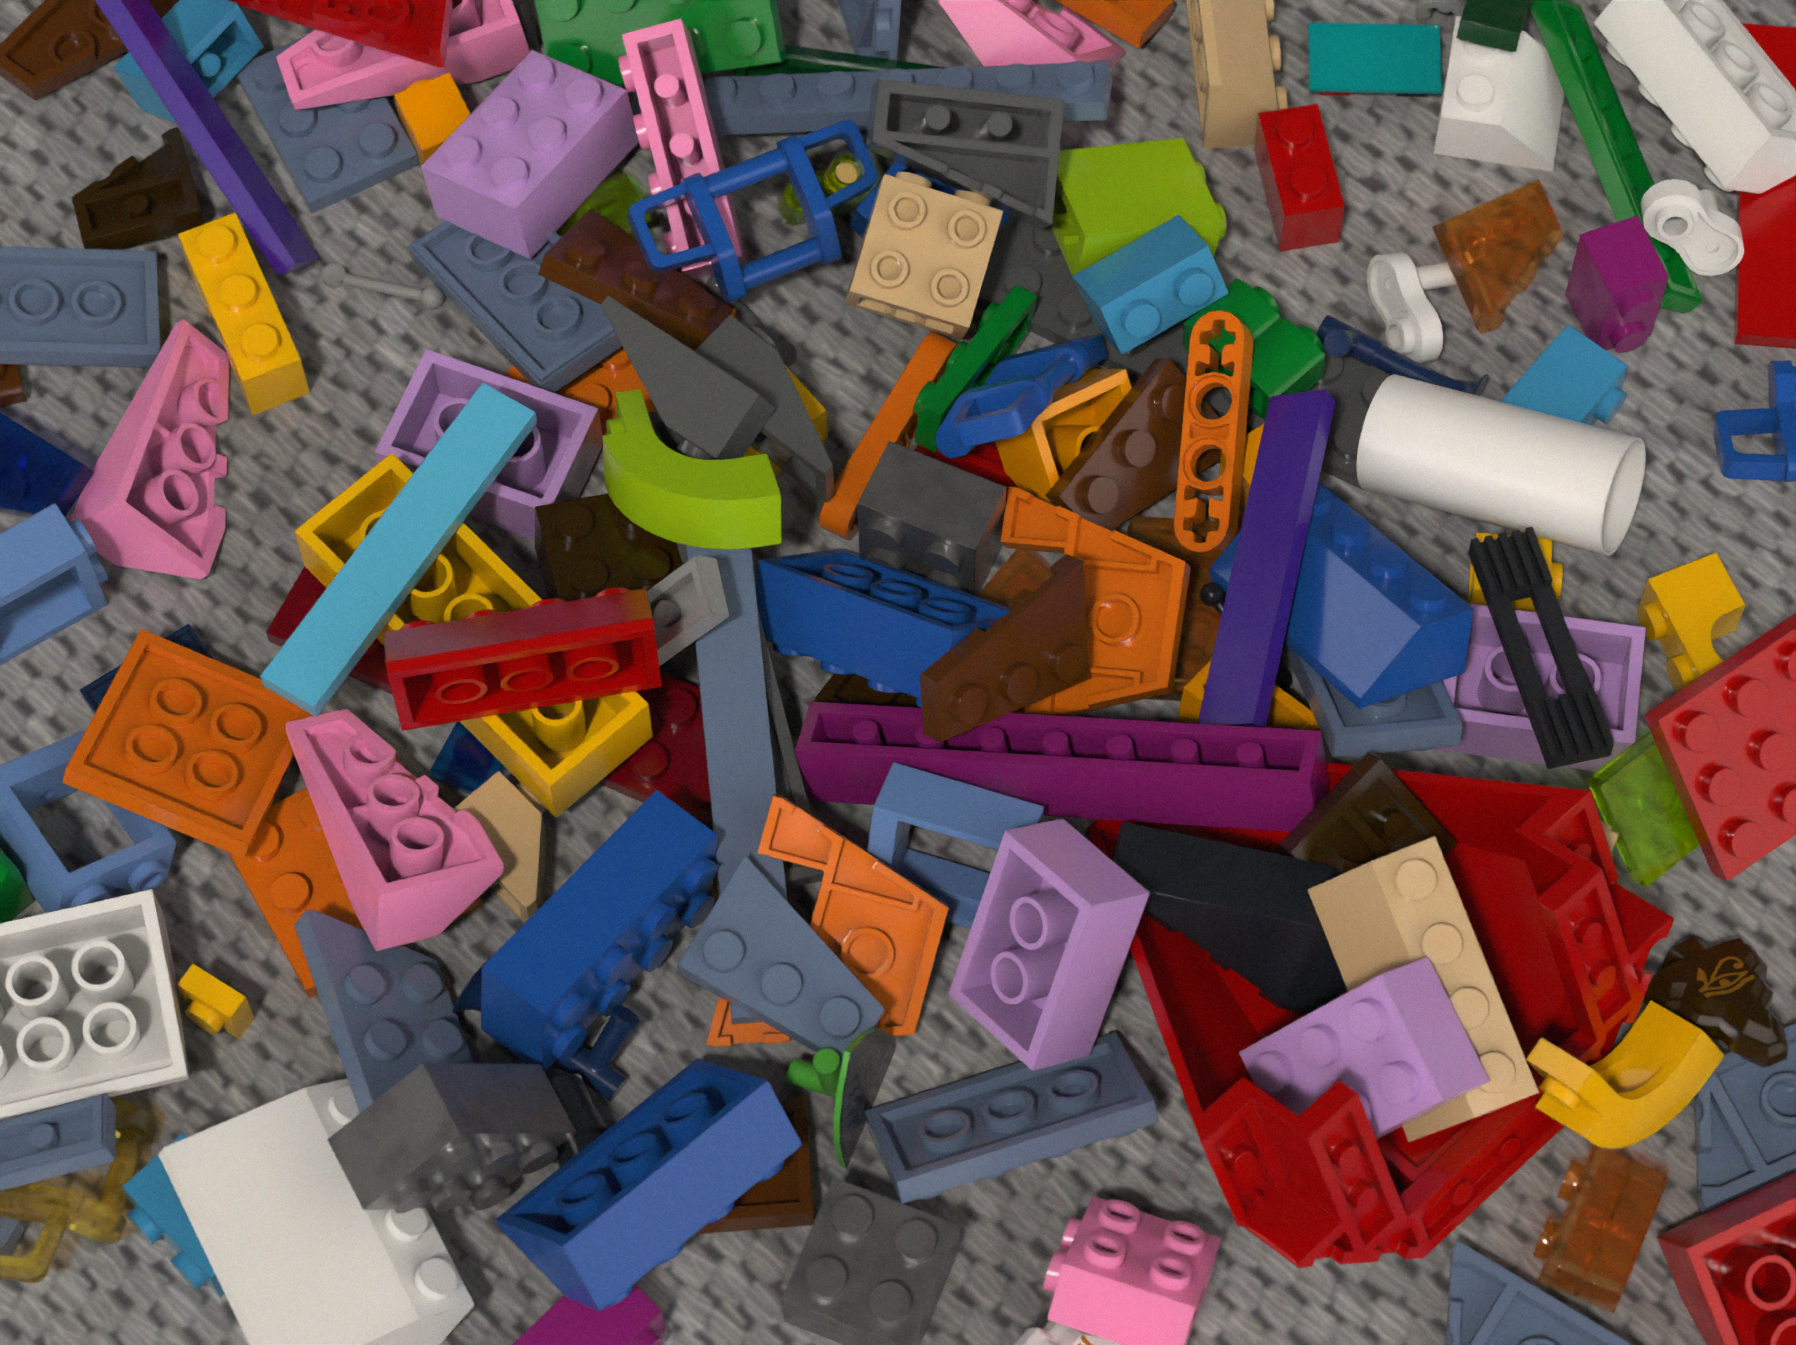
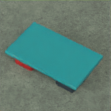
M1308 23L1309 92L1333 96H1350V93H1395L1397 97H1428V94H1441L1440 25Z

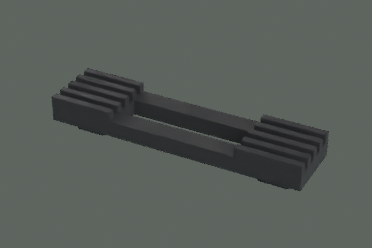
M1533 527L1526 528L1524 534H1520L1519 530H1514L1509 537L1506 536V533H1500L1495 540H1493L1492 535L1485 536L1484 542H1479L1478 538L1471 539L1468 554L1547 769L1611 756L1614 745L1612 735L1594 688H1590L1551 586L1552 577ZM1531 597L1566 693L1558 695V699L1553 701L1552 696L1546 697L1511 601Z

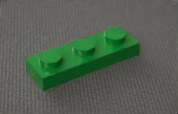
M1015 285L1001 304L992 302L987 307L978 324L976 335L969 343L961 341L951 353L946 364L945 373L937 383L932 380L928 381L920 391L913 407V413L918 415L915 443L937 453L938 448L935 440L937 430L958 397L968 389L984 386L996 365L1005 357L1014 355L1031 333V321L1034 316L1037 295Z

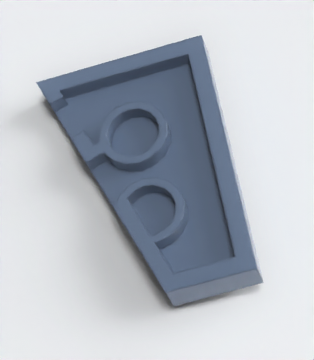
M746 856L743 857L677 965V973L811 1050L815 1052L826 1048L834 1050L838 1054L841 1064L844 1050L860 1033L869 1028H876L884 1014L883 1006Z

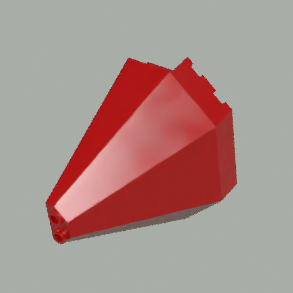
M1326 762L1329 778L1327 794L1355 765ZM1390 769L1457 843L1444 860L1525 1059L1542 1037L1588 1066L1602 1060L1611 1053L1622 1022H1635L1653 976L1652 973L1644 969V965L1651 948L1661 938L1668 937L1674 918L1617 883L1619 877L1591 790ZM1097 819L1086 828L1092 844L1112 861L1120 825L1124 822L1294 857L1279 845L1290 833L1288 831ZM1142 913L1130 945V950L1207 1159L1237 1226L1247 1229L1297 1268L1312 1267L1315 1259L1332 1258L1340 1265L1378 1262L1380 1255L1387 1253H1397L1405 1260L1424 1258L1564 1127L1535 1107L1544 1094L1539 1089L1544 1078L1527 1062L1539 1093L1488 1112L1407 1188L1389 1172L1360 1097L1349 1086L1338 1080L1298 1116L1254 1085L1239 1052L1304 1017V1015L1274 1006L1258 994L1261 989L1231 968L1225 971L1208 959L1210 953L1179 931L1170 932Z

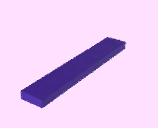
M95 0L275 273L280 276L301 271L319 259L149 0Z
M1326 389L1270 397L1197 724L1266 727L1336 403L1335 399Z

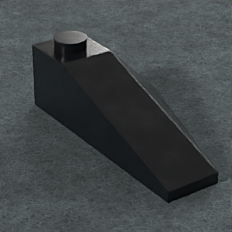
M1127 822L1120 825L1113 862L1150 892L1143 910L1144 914L1168 931H1179L1210 953L1209 960L1225 971L1231 968L1261 989L1258 994L1278 1008L1306 1016L1348 992L1308 893V889L1345 872L1320 862L1304 861L1291 856Z

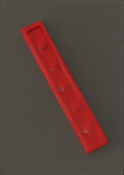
M1743 23L1742 25L1796 90V27ZM1795 175L1761 194L1737 191L1736 222L1741 228L1744 254L1741 262L1735 267L1734 344L1796 349Z

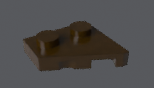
M179 127L169 129L162 134L164 146L141 162L130 156L113 168L108 177L100 181H94L71 197L85 249L117 250L185 232L205 224Z
M1367 752L1279 845L1297 859L1304 861L1310 859L1334 866L1341 872L1346 873L1368 862L1434 836L1444 858L1457 843L1385 763L1372 753Z

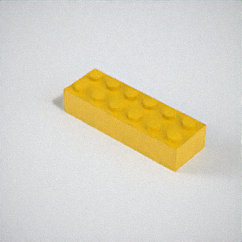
M393 453L389 454L294 531L304 566L326 588L413 475ZM462 523L376 638L385 646L384 632L400 630L402 626L410 622L426 620L437 624L465 619L469 614L479 610L491 609L502 613L526 609L542 599L467 525ZM636 691L460 721L555 818L560 816L653 737L649 704Z

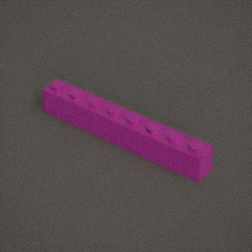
M810 701L795 749L809 800L819 802L874 805L891 766L895 762L1044 806L1043 816L1291 832L1327 795L1329 786L1321 731L1008 713L943 742H939L923 734L922 708Z

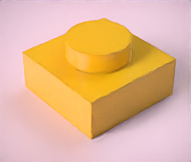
M195 964L190 966L177 983L187 1006V1009L184 1011L186 1016L201 1029L212 1035H217L222 1028L240 1039L255 1019L248 1000L244 995Z

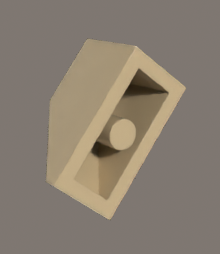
M498 771L458 804L454 810L458 812L465 808L481 823L504 864L503 874L489 888L525 924L542 906L547 836L542 814L546 809L521 782L514 786Z

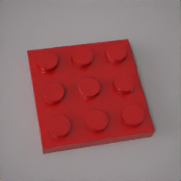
M1794 613L1644 714V718L1709 868L1716 877L1727 882L1796 835V613Z

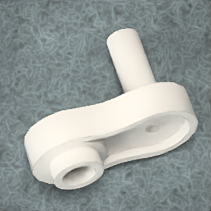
M1670 179L1651 186L1644 194L1641 201V210L1645 230L1651 237L1674 248L1690 270L1699 275L1715 276L1734 269L1741 262L1744 254L1741 228L1734 219L1719 212L1717 197L1713 191L1708 189L1699 191L1695 185L1688 181Z
M1403 251L1375 255L1370 260L1367 268L1368 293L1372 304L1386 324L1385 335L1388 348L1420 364L1434 362L1439 358L1443 345L1442 325L1437 312L1424 294V290L1459 285L1462 281V269L1458 262L1451 261L1415 267L1410 256Z

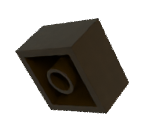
M608 493L535 506L534 547L548 599H562L568 602L595 597L599 592L610 588H626L631 591L646 588V591H648L682 566L676 542L658 537L633 523L616 507Z

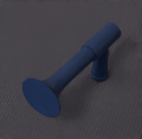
M1326 315L1316 334L1324 344V348L1329 355L1334 357L1348 355L1369 367L1374 366L1390 375L1396 374L1481 396L1487 382L1488 374H1485L1479 380L1473 381L1457 380L1442 375L1383 345V342L1330 315Z
M482 966L475 972L454 1004L453 1014L456 1013L457 1015L463 1010L481 1012ZM620 1005L613 1007L610 1019L590 1051L581 1045L569 1060L561 1062L559 1059L556 1060L557 1065L567 1072L579 1074L585 1085L609 1102L613 1101L628 1080L626 1076L610 1065L631 1030L635 1029L639 1023V1017L632 1010Z

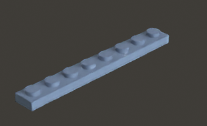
M1073 61L1069 63L1010 64L981 67L953 66L949 68L891 69L861 72L833 71L830 73L789 75L778 73L765 76H715L712 78H702L716 135L815 132L845 120L855 122L859 130H868L871 90L878 79L1064 99L1062 122L1107 120L1112 86L1109 61ZM636 90L631 102L633 115L642 113Z

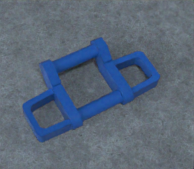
M845 120L799 138L793 135L777 141L776 149L705 177L699 172L681 179V184L633 203L627 217L651 271L661 273L710 259L718 287L724 300L729 304L746 297V290L818 261L825 266L842 259L831 211L872 189L878 179V174L856 123L852 120ZM841 139L848 144L860 171L861 179L825 198L805 151ZM786 171L805 215L810 239L739 266L734 246L714 199ZM685 198L705 245L669 255L662 254L654 243L644 216Z
M1101 334L1051 344L1005 357L996 365L984 386L968 389L958 397L937 430L935 440L938 450L944 456L952 459L967 455L976 445L1024 433L1037 416L1052 403L1053 394L1060 387L1079 380L1090 367L1108 357Z
M1792 361L1770 362L1768 372L1769 408L1724 410L1717 413L1713 437L1723 476L1730 479L1796 482V366H1792ZM1772 433L1776 455L1739 453L1733 447L1731 436Z

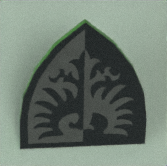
M869 1028L860 1033L844 1050L842 1064L838 1054L834 1050L826 1048L815 1054L813 1063L795 1057L788 1068L787 1083L836 1098L833 1140L839 1164L846 1169L866 1123L864 1112L872 1109L895 1053L892 1040L887 1032L882 1029Z

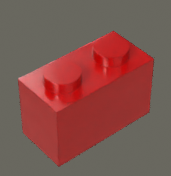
M1318 103L1258 113L1254 152L1279 251L1339 242L1345 205Z

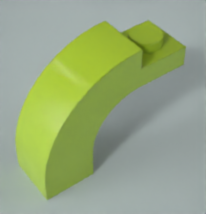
M641 389L615 392L617 418L607 420V435H602L604 483L613 503L628 519L658 537L699 548L728 550L781 544V493L767 454L725 460H703L682 455L667 447L656 436Z

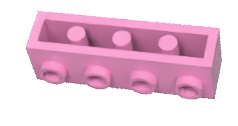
M677 19L622 34L627 55L618 57L622 78L627 92L636 90L642 112L633 115L637 137L642 151L651 149L657 171L648 174L652 195L681 184V179L699 172L705 177L725 169L691 33L683 20ZM729 193L714 199L734 246L739 266L749 263L732 194ZM685 198L660 208H666L672 230L663 233L667 255L705 245ZM710 259L681 267L682 272L691 280L714 274Z

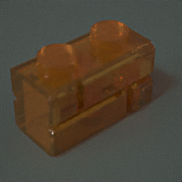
M1599 1146L1592 1147L1585 1165L1572 1160L1557 1196L1569 1202L1561 1224L1550 1219L1547 1220L1533 1254V1257L1545 1261L1538 1281L1605 1311L1614 1313L1669 1180L1666 1174L1639 1162H1630L1627 1157Z

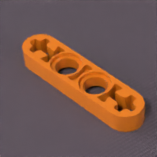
M1222 310L1208 312L1199 318L1193 326L1190 336L1174 515V531L1179 543L1195 555L1205 558L1220 556L1234 539L1238 530L1253 356V337L1248 326L1232 313ZM1224 327L1235 338L1234 344H1228L1223 347L1221 359L1222 366L1230 372L1234 371L1232 377L1217 372L1205 373L1206 368L1218 371V352L1208 344L1210 339L1220 337L1221 330ZM1216 387L1228 388L1232 398L1228 412L1219 419L1211 420L1205 418L1202 413L1201 403L1206 393ZM1215 448L1222 450L1226 456L1227 464L1225 471L1214 481H1201L1196 474L1198 458L1207 450ZM1196 491L1210 496L1223 495L1222 501L1209 498V517L1219 523L1218 531L1207 533L1206 542H1203L1200 536L1192 532L1193 525L1203 523L1206 514V503L1198 497L1194 498Z
M930 332L925 336L834 483V495L827 503L824 502L820 513V528L846 540H851L858 532L857 503L888 442L891 441L906 448L910 447L916 435L915 426L917 427L918 415L913 413L915 401L928 381L932 380L937 383L943 376L948 359L959 344L958 342L936 332Z

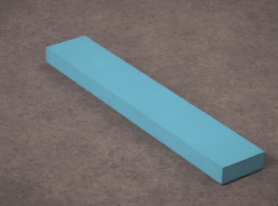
M485 383L480 385L260 675L264 687L315 717L320 714L537 424L535 411Z

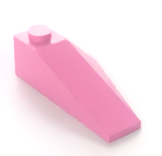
M453 0L445 67H435L317 29L280 53L276 58L294 110L391 96L406 90L412 83L418 80L433 79L450 72L456 85L479 82L513 70L528 55L530 50L512 0Z
M937 0L983 66L1109 61L1110 68L1112 69L1127 52L1083 17L1065 6L1057 14L1033 0Z
M184 319L175 324L88 476L70 522L79 518L97 548V553L115 566L202 579L209 575L226 528V508L214 506V479L223 478L227 475V457L216 454L215 439L216 426L228 420L229 358L227 352Z
M346 708L320 714L317 717L311 716L286 722L287 737L350 903L375 951L438 936L503 874L504 864L479 820L465 808L457 812L438 796L439 786L426 775L419 778L415 777L396 760V750Z

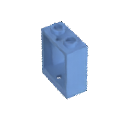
M56 503L0 533V666L108 605L100 584L109 579L95 555L97 548L79 518L68 523Z
M86 730L0 765V847L19 869L27 887L45 913L120 897L133 892L137 893L155 889L166 879L169 873L176 846V840L166 826L105 801L134 845L68 873L27 812L78 791V789L66 785L62 781L65 769Z
M893 762L873 807L867 852L948 904L949 908L945 922L971 929L990 873L907 849L910 824L998 850L1005 830L1042 823L1044 806Z

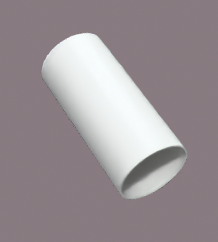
M1393 374L1387 377L1380 385L1367 411L1358 445L1356 470L1358 483L1364 490L1503 528L1519 530L1522 533H1525L1526 528L1533 527L1537 537L1609 556L1622 543L1634 517L1644 479L1646 450L1644 441L1639 437Z

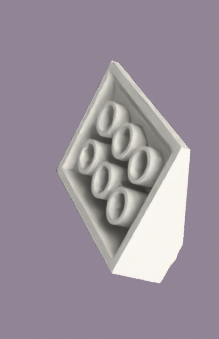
M152 889L0 923V1121L107 1093L109 1097H114L189 1079L176 974L164 913Z
M348 1078L304 1087L163 1147L158 1154L249 1345H438L445 1340L475 1305L426 1208H415L405 1213H396L394 1209L363 1210L327 1140L360 1114Z

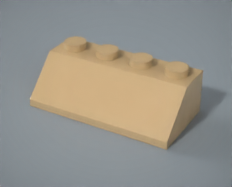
M1185 0L1203 149L1253 146L1255 144L1258 113L1287 109L1285 86H1275L1273 71H1280L1281 68L1280 41L1278 35H1268L1267 21H1273L1274 0Z
M1435 836L1368 862L1308 889L1348 992L1382 973L1429 957L1490 1080L1402 1126L1408 1142L1539 1093Z

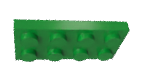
M535 0L545 55L616 86L624 85L618 60L619 56L627 55L622 34L677 19H682L691 33L700 73L778 63L787 58L776 0Z

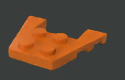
M1009 487L1000 540L1006 548L1064 553V555L1068 554L1084 561L1089 671L1088 680L1011 713L1071 716L1173 693L1191 567L1186 561L1118 531L1106 529L1066 508L1057 507L1038 499L1023 489Z
M773 793L757 853L824 872L809 926L883 1006L884 1014L876 1028L885 1030L889 1036L914 1035L947 916L948 904L784 796ZM718 997L706 1044L720 1047L738 1043H787L789 1040L794 1039L764 1022L732 1025L730 1003Z

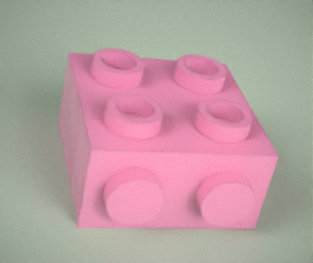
M1092 1196L1082 1220L1072 1216L1069 1218L1059 1251L1055 1250L1049 1264L1043 1290L1054 1293L1047 1320L1122 1345H1186L1204 1300L1222 1238L1205 1233L1200 1227L1189 1222H1172L1139 1211L1134 1205L1122 1200H1105Z

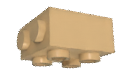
M897 172L895 177L884 174L875 196L844 304L962 340L971 324L1003 211L990 207L991 201L975 192L957 190L955 195L932 189V182L917 174Z

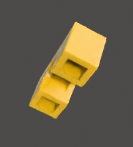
M236 212L179 233L178 237L190 274L209 317H213L227 352L230 365L252 415L309 394L310 391L300 356Z
M1717 553L1649 578L1637 608L1640 626L1646 627L1645 636L1652 642L1659 640L1668 657L1666 661L1667 674L1677 692L1724 661L1714 650L1712 641L1736 631L1745 608L1743 599Z

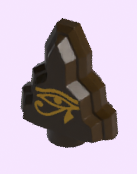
M1692 938L1676 945L1663 960L1661 970L1657 972L1649 983L1642 1001L1644 1004L1648 1005L1651 1000L1703 1030L1710 1039L1722 1040L1734 1053L1762 1068L1787 1059L1788 1047L1783 1025L1769 1009L1772 1003L1773 991L1764 981L1767 974V966L1750 945L1745 944L1741 938H1737L1709 948L1701 939Z

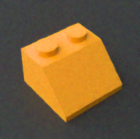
M1089 369L1079 380L1060 387L1053 394L1052 403L1037 416L1024 433L995 441L1005 473L1018 488L1052 504L1045 495L1132 388L1126 369Z

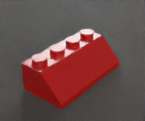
M610 588L599 592L595 597L568 602L555 598L545 599L534 603L530 608L502 613L491 609L479 610L461 620L437 624L426 620L414 621L402 626L400 630L384 632L387 675L402 731L662 687L655 629L646 588L633 591L626 588Z

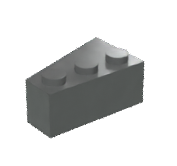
M878 79L871 90L866 148L951 188L978 193L989 199L991 206L1044 229L1052 225L1065 100Z

